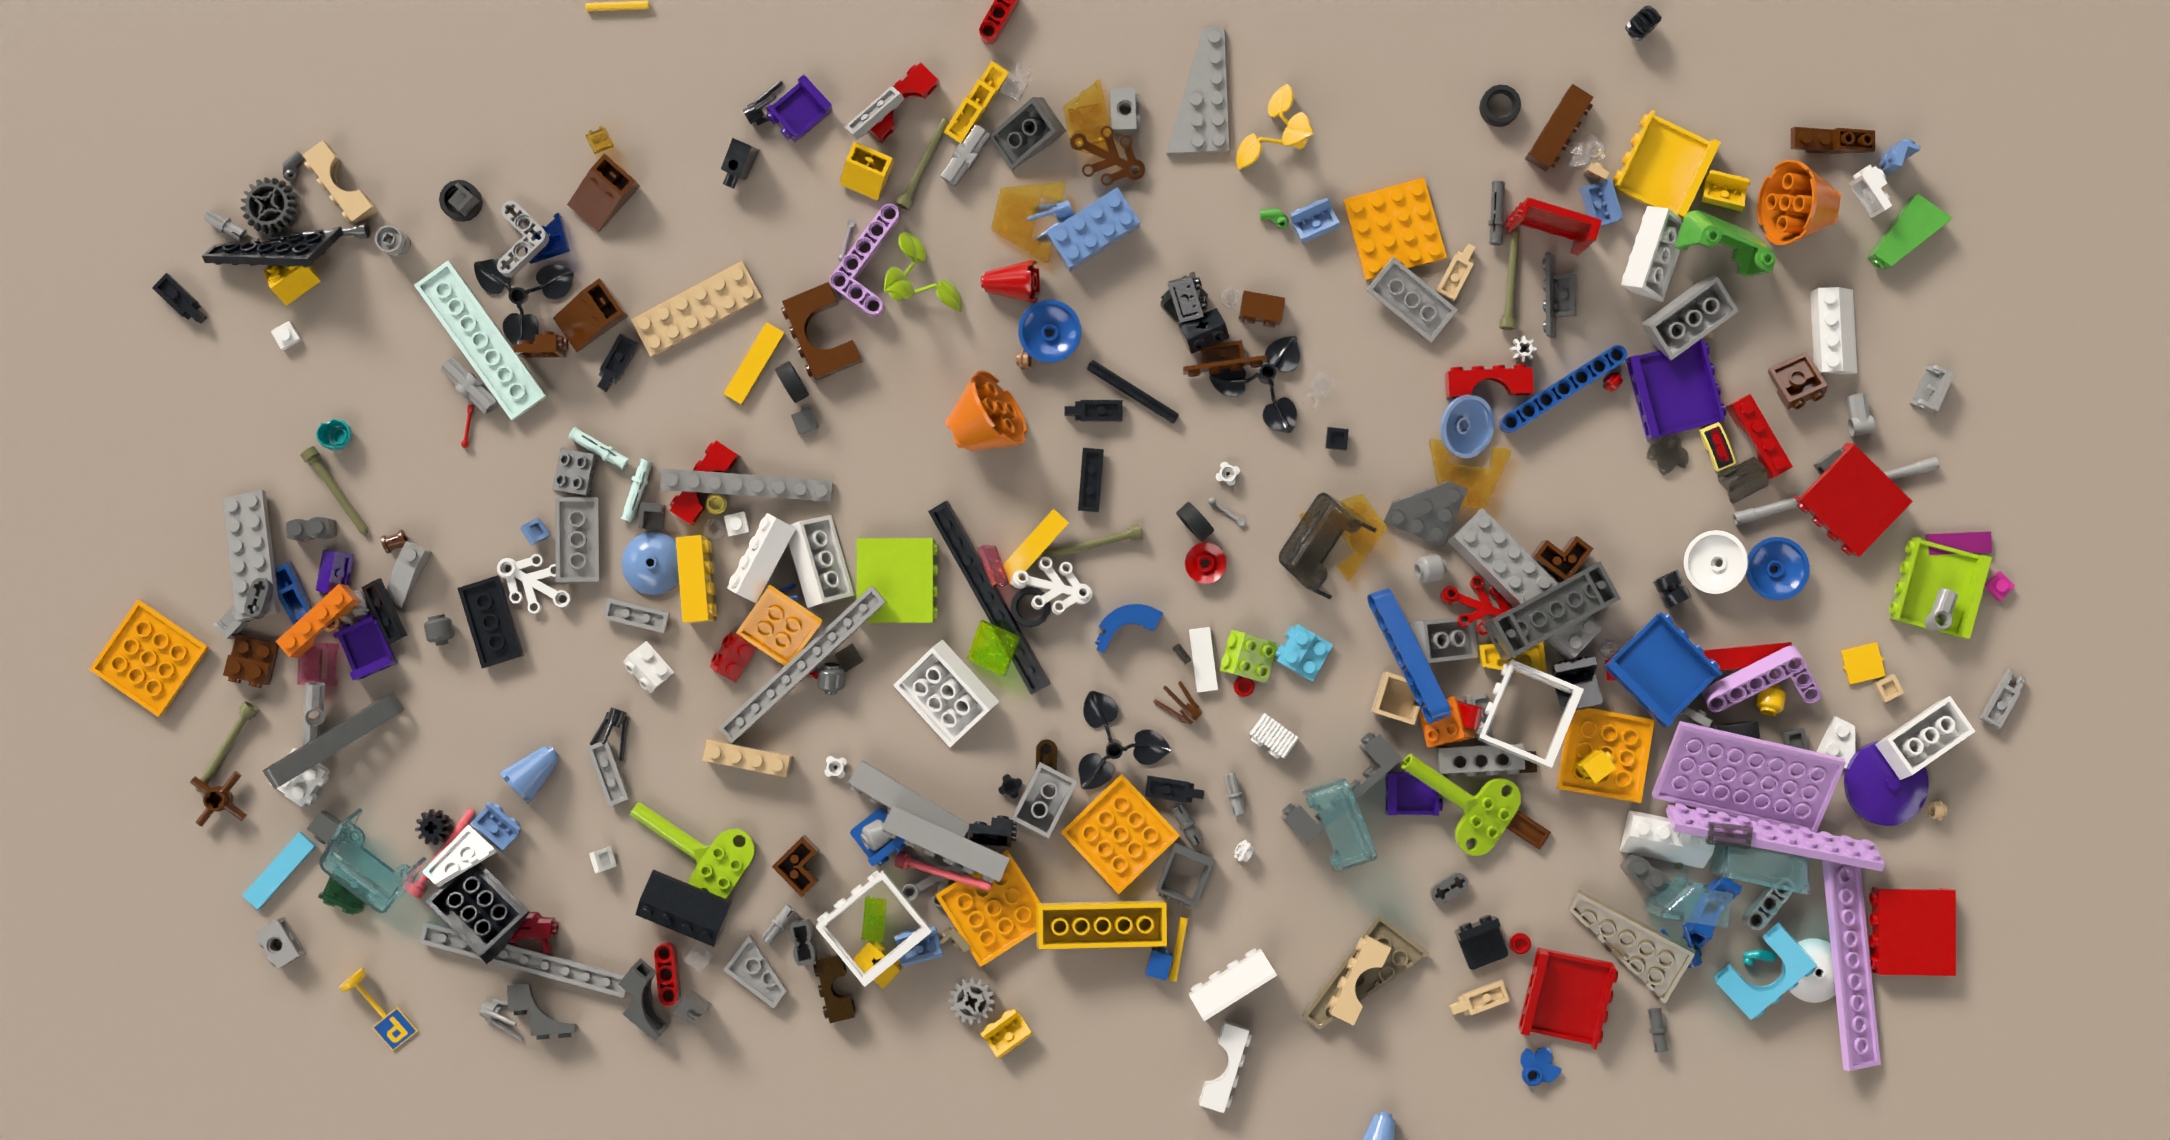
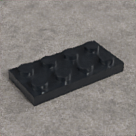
M497 575L457 588L481 668L484 669L524 656L500 576Z

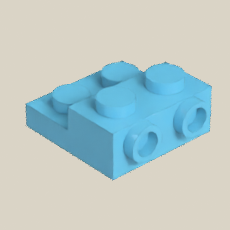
M1298 624L1295 627L1290 626L1285 635L1288 638L1285 645L1280 644L1275 653V656H1277L1276 662L1313 682L1333 644Z

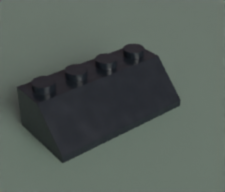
M653 869L639 900L635 915L714 947L723 932L732 901Z

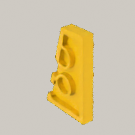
M1543 641L1504 661L1501 659L1494 644L1478 645L1482 667L1502 670L1504 664H1509L1511 659L1547 673Z

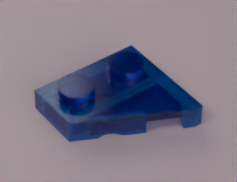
M559 213L553 216L555 219L546 227L544 225L541 226L549 235V242L529 261L530 264L570 252L562 216ZM537 233L533 235L538 240L542 238Z

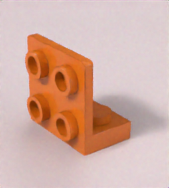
M1455 696L1446 698L1450 706L1451 716L1434 723H1428L1421 709H1419L1418 713L1427 748H1439L1476 737L1474 729H1466L1464 727Z

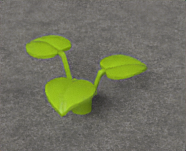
M903 231L899 235V246L906 256L912 258V263L905 272L898 267H891L885 276L884 291L889 292V295L895 301H900L903 298L909 299L916 293L935 288L937 297L945 305L961 312L962 302L960 294L956 287L947 280L941 279L938 284L935 283L913 290V283L906 276L917 263V260L919 262L926 260V250L917 237Z

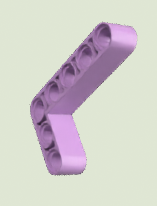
M885 204L879 210L830 277L831 286L836 292L871 317H879L883 314V302L878 296L858 283L856 279L900 221L899 210L893 204ZM892 210L896 212L893 219L885 218L887 211ZM877 227L883 228V233L880 236L872 234L873 230ZM863 244H869L871 249L867 253L860 252V247ZM850 261L858 262L856 269L850 270L847 268ZM837 278H845L846 282L843 286L838 287L835 285ZM861 290L863 292L862 297L859 299L852 298L853 291ZM872 302L880 304L877 311L869 310V305Z
M1787 646L1707 686L1703 690L1702 696L1710 711L1720 712L1791 677L1806 703L1817 702L1821 697V690L1799 650L1794 646Z

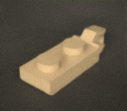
M1468 243L1462 253L1457 251L1436 289L1439 295L1454 302L1474 265L1475 259L1471 258V255L1476 248L1475 246Z
M1499 980L1457 997L1458 1002L1448 1006L1451 1014L1455 1015L1463 1012L1464 1016L1474 1015L1506 1003L1510 999L1503 980Z

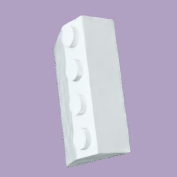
M944 640L933 646L893 685L949 747L955 744L999 703L997 698Z

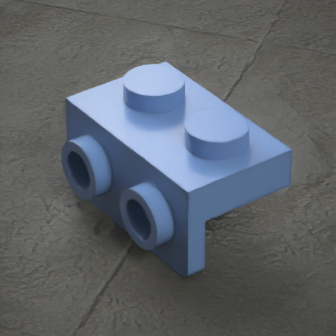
M1900 140L1888 148L1886 153L1882 155L1879 163L1882 166L1881 170L1885 175L1891 174L1902 167L1904 159L1920 151L1921 146L1916 145L1913 140Z
M1612 179L1579 189L1587 215L1602 219L1601 226L1610 225L1623 219Z
M1328 197L1317 200L1304 208H1299L1290 214L1292 226L1302 244L1340 228V222L1331 208V202Z
M490 801L486 804V808L470 823L475 830L501 852L521 832L520 823L513 817H507L501 806L496 803L492 804Z
M930 926L932 932L900 958L902 967L943 957L942 947L939 943V933L935 926ZM903 931L899 935L894 936L897 946L915 931Z

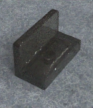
M1755 456L1717 475L1718 481L1728 491L1729 501L1732 504L1769 485L1766 468Z

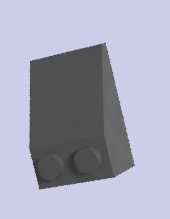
M1032 97L990 134L989 139L1009 168L1013 170L1051 145L1066 132V129L1043 97Z

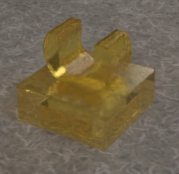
M600 126L599 130L594 132L590 130L589 134H586V139L594 154L614 147L611 137L603 126Z

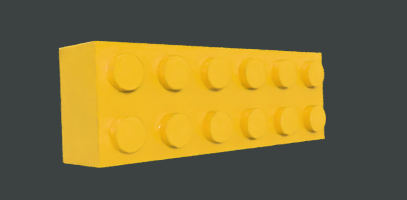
M1157 900L1036 903L1038 949L1167 946L1166 902Z

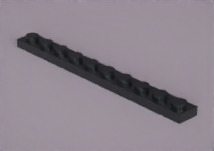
M948 500L929 510L931 518L1030 694L1032 695L1050 685L1049 679Z

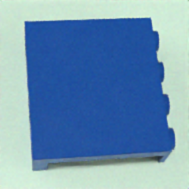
M1661 612L1656 614L1603 667L1663 728H1666L1674 722L1673 719L1717 676H1721L1723 673L1719 670L1720 666L1714 660H1709L1704 655L1705 651L1698 644L1694 645L1688 639L1690 636L1683 629H1678L1673 624L1674 620L1671 616Z

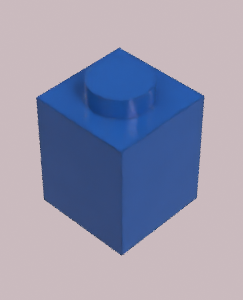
M1157 946V949H1151L1145 975L1164 981L1167 980L1173 954L1169 953L1170 949Z

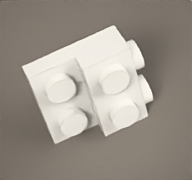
M1870 164L1853 175L1855 180L1848 184L1871 218L1892 206L1889 195L1881 189V187L1887 184L1886 176L1882 170L1876 166L1872 167Z
M318 763L276 789L283 792L285 797L299 806H310L316 800V793L319 788L324 787L328 782L330 770Z

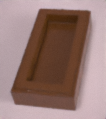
M1520 811L1516 812L1506 827L1539 850L1551 833Z

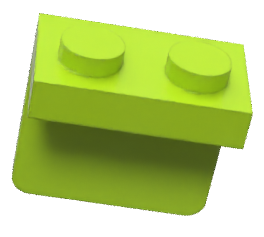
M1231 630L1227 639L1225 653L1221 660L1220 671L1266 683L1277 650V643Z

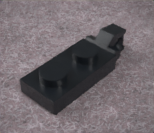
M165 273L152 287L177 313L189 320L192 317L200 324L207 319L199 310L201 307L199 302L170 274Z
M621 333L619 334L599 369V376L602 378L597 385L598 388L607 392L612 383L616 385L638 349L639 343Z
M1123 400L1075 401V406L1064 407V416H1075V421L1122 422Z
M1148 775L1144 797L1192 803V798H1204V790L1194 789V783Z

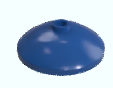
M1043 300L1031 305L1024 312L1019 322L1018 336L1023 349L1033 359L1044 363H1056L1068 358L1078 347L1081 339V324L1075 311L1067 304L1057 300ZM1048 330H1052L1054 332V335L1052 337H1048L1046 335V332Z
M1771 537L1757 543L1748 554V569L1746 572L1748 583L1757 594L1770 600L1789 599L1797 595L1808 581L1810 573L1808 557L1800 545L1788 538ZM1772 565L1776 567L1775 573L1770 571Z

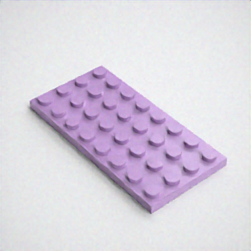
M1679 721L1652 791V796L1656 799L1696 808L1701 807L1709 811L1725 812L1731 816L1737 817L1742 815L1754 821L1763 819L1773 825L1784 823L1794 829L1804 827L1816 833L1846 761L1844 758Z

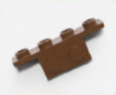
M1242 340L1218 343L1202 349L1203 364L1183 367V375L1188 374V377L1200 376L1201 372L1208 371L1209 374L1221 373L1223 369L1238 371L1242 370L1244 366L1259 368L1267 362V355L1245 358Z

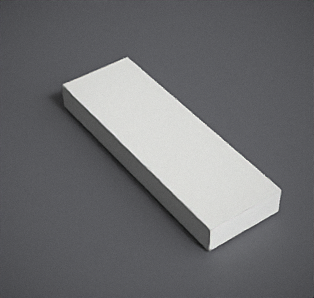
M1210 627L1189 629L1196 691L1218 690Z

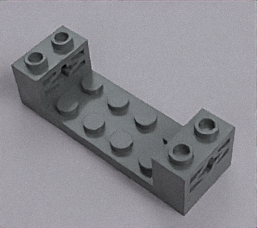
M1600 561L1482 624L1501 659L1504 661L1517 656L1621 598Z
M1367 733L1360 740L1362 744L1359 746L1373 761L1375 766L1372 767L1370 765L1362 772L1363 777L1359 781L1353 780L1346 787L1347 792L1343 795L1338 794L1330 801L1332 805L1328 809L1322 808L1315 815L1317 819L1313 820L1298 803H1290L1282 810L1284 814L1281 818L1305 844L1308 845L1402 760V757L1380 733Z

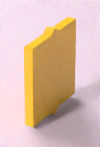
M1877 642L1840 651L1844 664L1842 668L1846 672L1849 684L1886 676L1882 663L1884 658L1880 655Z

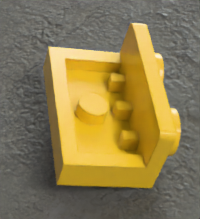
M1710 170L1703 181L1701 202L1742 212L1745 207L1746 190L1750 185V179Z
M1016 1009L1006 1011L1000 1020L987 1025L981 1033L982 1038L987 1041L998 1059L1033 1035L1026 1021Z

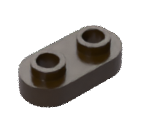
M1044 739L1038 743L1036 747V768L1041 762L1057 771V746L1052 740ZM1044 746H1049L1051 748V752L1049 754H1045L1043 752Z

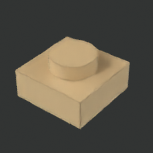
M1591 162L1586 167L1583 175L1601 183L1607 179L1610 172L1605 170L1606 167L1604 165Z
M1891 674L1873 683L1882 702L1886 703L1904 694L1895 674Z

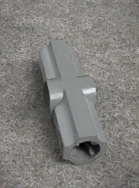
M975 124L964 142H961L955 149L951 161L940 177L951 186L956 187L968 169L970 170L977 161L979 152L989 140L990 134Z
M454 357L442 365L440 369L442 373L456 385L455 388L465 398L470 399L484 414L491 412L498 404L496 398L483 387L484 384L473 373L468 372Z
M311 681L305 684L302 746L320 736L323 732L325 683ZM312 711L319 712V715L316 718L308 717L309 713Z

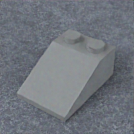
M1458 617L1408 622L1427 662L1434 663L1479 657L1475 621L1465 628L1458 626ZM1461 618V622L1467 624V620Z
M1040 762L1011 819L1018 826L1048 840L1078 781Z

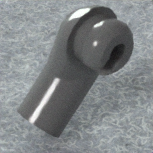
M296 151L283 163V177L287 181H293L297 178V165L305 159L299 151Z

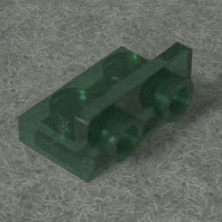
M332 872L324 891L319 893L318 898L323 899V903L328 906L335 907L337 905L343 908V912L354 915L363 912L373 888L339 873Z

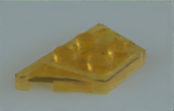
M1099 79L1088 89L1079 93L1075 99L1065 104L1063 111L1069 140L1074 133H1082L1088 142L1108 151L1105 139L1100 133L1103 126L1110 125ZM1105 128L1103 134L1105 136L1110 135L1111 130ZM1081 138L1075 140L1077 146L1083 143ZM1085 149L1078 150V151H1081V152L1093 154V153H1091V152H1089V151H1087V150H1085Z

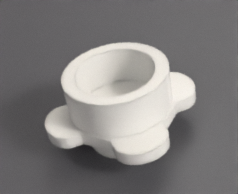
M1222 462L1220 464L1221 469L1216 474V479L1232 486L1235 484V477L1240 473V469L1238 466L1233 467L1229 465L1228 462Z
M833 756L827 757L825 775L827 777L837 776L838 778H843L845 776L844 767L847 764V760L843 757L840 759Z
M1244 840L1237 845L1234 857L1241 862L1243 860L1246 862L1250 859L1254 851L1251 843H1247Z

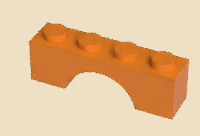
M338 584L277 639L276 643L289 657L300 658L315 644L314 641L319 633L333 621L346 616L361 602L360 598L348 585Z

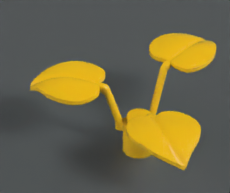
M1285 84L1279 88L1268 104V114L1273 118L1279 115L1288 125L1285 128L1282 140L1258 138L1255 134L1247 136L1237 151L1236 162L1240 171L1253 164L1259 158L1262 151L1261 142L1282 144L1286 147L1293 146L1300 150L1305 147L1308 138L1314 135L1306 114L1302 112L1297 113L1290 120L1284 116V112L1288 111L1293 103V90L1290 85Z

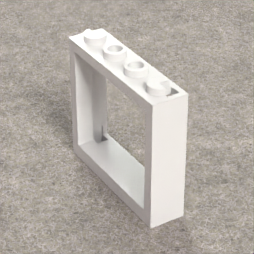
M1511 659L1509 664L1505 663L1500 675L1504 677L1501 684L1497 682L1492 694L1496 696L1493 703L1488 702L1484 714H1487L1485 723L1481 721L1479 729L1476 731V733L1480 734L1478 740L1550 770L1555 762L1584 689ZM1513 670L1571 694L1545 759L1487 735Z
M877 870L867 878L869 880L868 883L863 887L861 884L856 886L850 892L852 896L847 900L844 898L840 899L834 905L836 909L830 914L827 911L817 919L819 923L816 924L818 931L864 987L932 932L930 926L884 870L880 873ZM883 880L919 924L920 928L864 973L826 925Z

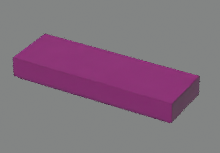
M1991 531L1925 534L1926 541L1973 554L1992 553ZM1928 546L1929 555L1956 554Z

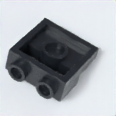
M999 815L997 818L992 817L991 825L981 821L969 824V840L975 843L1011 847L1012 841H1016L1017 823L1009 819L1008 816Z

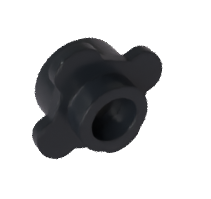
M1009 774L1004 775L1002 786L998 789L999 793L1010 795L1011 798H1017L1019 787L1022 786V780L1020 778L1014 779Z

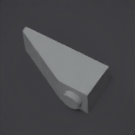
M405 542L395 562L386 589L393 604L401 608L404 607L432 551L414 542Z

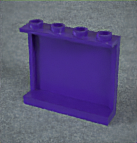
M1704 338L1672 360H1669L1660 350L1631 356L1626 359L1646 440L1725 420L1726 409L1724 404L1720 402L1719 396L1721 391L1719 385L1715 383L1713 376L1715 375V368L1709 361L1710 349L1708 344L1704 342Z

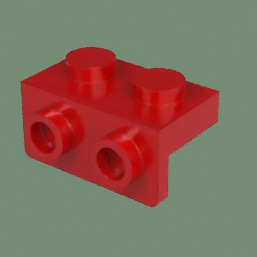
M731 631L724 637L719 651L713 655L710 667L720 675L737 683L757 647Z

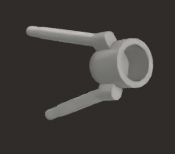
M493 998L492 1002L485 1000L480 1008L479 1016L484 1017L486 1021L493 1023L519 1041H523V1037L497 1021L499 1019L512 1026L517 1025L511 1019L500 1015L502 1008L499 1005L508 1006V1001H501Z

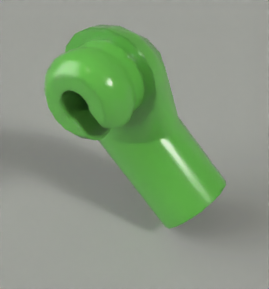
M1280 209L1259 210L1260 220H1272L1282 229L1288 226L1289 219Z

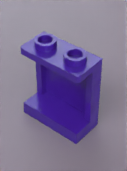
M803 74L798 79L796 86L772 106L770 104L766 106V116L771 123H777L781 127L780 131L787 140L791 138L796 143L832 112V104Z
M370 615L363 616L358 619V623L352 626L350 623L338 628V632L333 633L334 637L339 639L351 666L352 672L349 673L352 680H361L398 664L391 646L387 644L375 617H370Z
M1408 772L1386 773V815L1439 816V811L1443 810V800L1439 798L1438 792Z

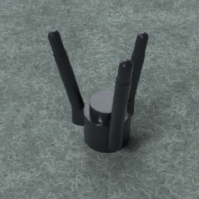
M782 81L776 83L758 99L747 105L748 107L743 109L750 124L756 122L757 125L770 121L767 117H761L765 115L762 108L775 100L776 95L771 96L765 101L763 100L783 84Z
M611 707L610 711H607L590 745L595 744L606 724L609 725L602 740L603 745L606 744L613 726L619 728L622 724L619 760L623 761L626 730L629 721L628 718H625L627 712Z

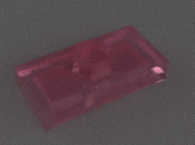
M980 546L978 550L991 586L1004 587L1008 585L1009 580L996 546Z

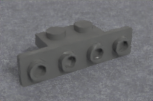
M1546 252L1545 258L1542 261L1546 279L1543 280V290L1546 292V300L1543 301V310L1546 312L1543 330L1546 336L1556 338V317L1577 316L1576 274H1555V255Z

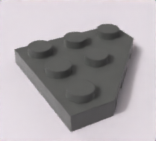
M1447 480L1432 488H1427L1406 498L1395 500L1390 505L1384 523L1443 546L1468 492V488Z

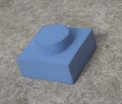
M540 518L534 519L520 527V530L531 546L550 536Z

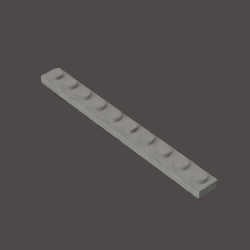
M871 586L721 724L718 729L731 744H734L882 608L887 601L874 586Z
M431 922L424 923L419 943L482 960L450 927ZM508 943L491 961V963L610 995L626 997L627 992L618 985L625 976L624 974L544 954L543 952Z

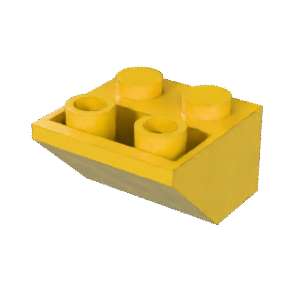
M854 141L846 158L839 184L878 201L895 164L894 160L890 156Z
M275 265L266 266L263 270L270 289L286 306L321 281L313 266L304 268L302 266L285 267Z

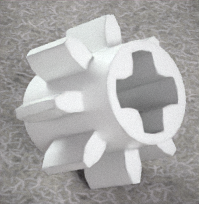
M1525 336L1521 337L1520 342L1514 339L1513 343L1515 346L1509 348V351L1514 353L1512 359L1520 358L1521 363L1525 361V357L1531 360L1533 358L1531 352L1537 350L1531 344L1534 340L1528 341ZM1526 346L1525 352L1521 353L1519 351L1521 347Z

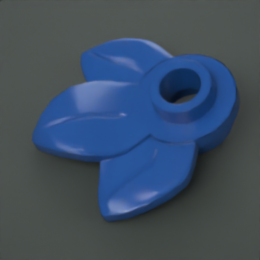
M1549 1047L1540 1048L1535 1053L1526 1048L1521 1054L1522 1079L1527 1085L1537 1086L1541 1082L1549 1083L1560 1075L1562 1069L1551 1064L1552 1053ZM1535 1071V1077L1529 1078V1073Z

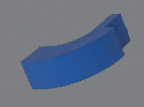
M1129 604L1113 610L1099 625V628L1106 632L1105 634H1099L1095 642L1098 645L1096 650L1104 653L1116 630L1126 624H1138L1153 632L1163 612L1143 604Z
M1722 877L1718 881L1713 880L1705 888L1686 924L1693 944L1702 948L1712 939L1714 928L1721 912L1729 902L1740 894L1742 886Z

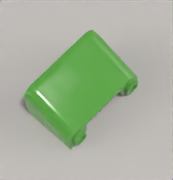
M1700 210L1690 211L1685 215L1674 246L1675 248L1686 251L1689 246L1701 244L1706 247H1713L1721 244L1734 250L1731 260L1736 261L1739 265L1737 274L1748 277L1772 273L1776 260L1775 254L1756 234Z

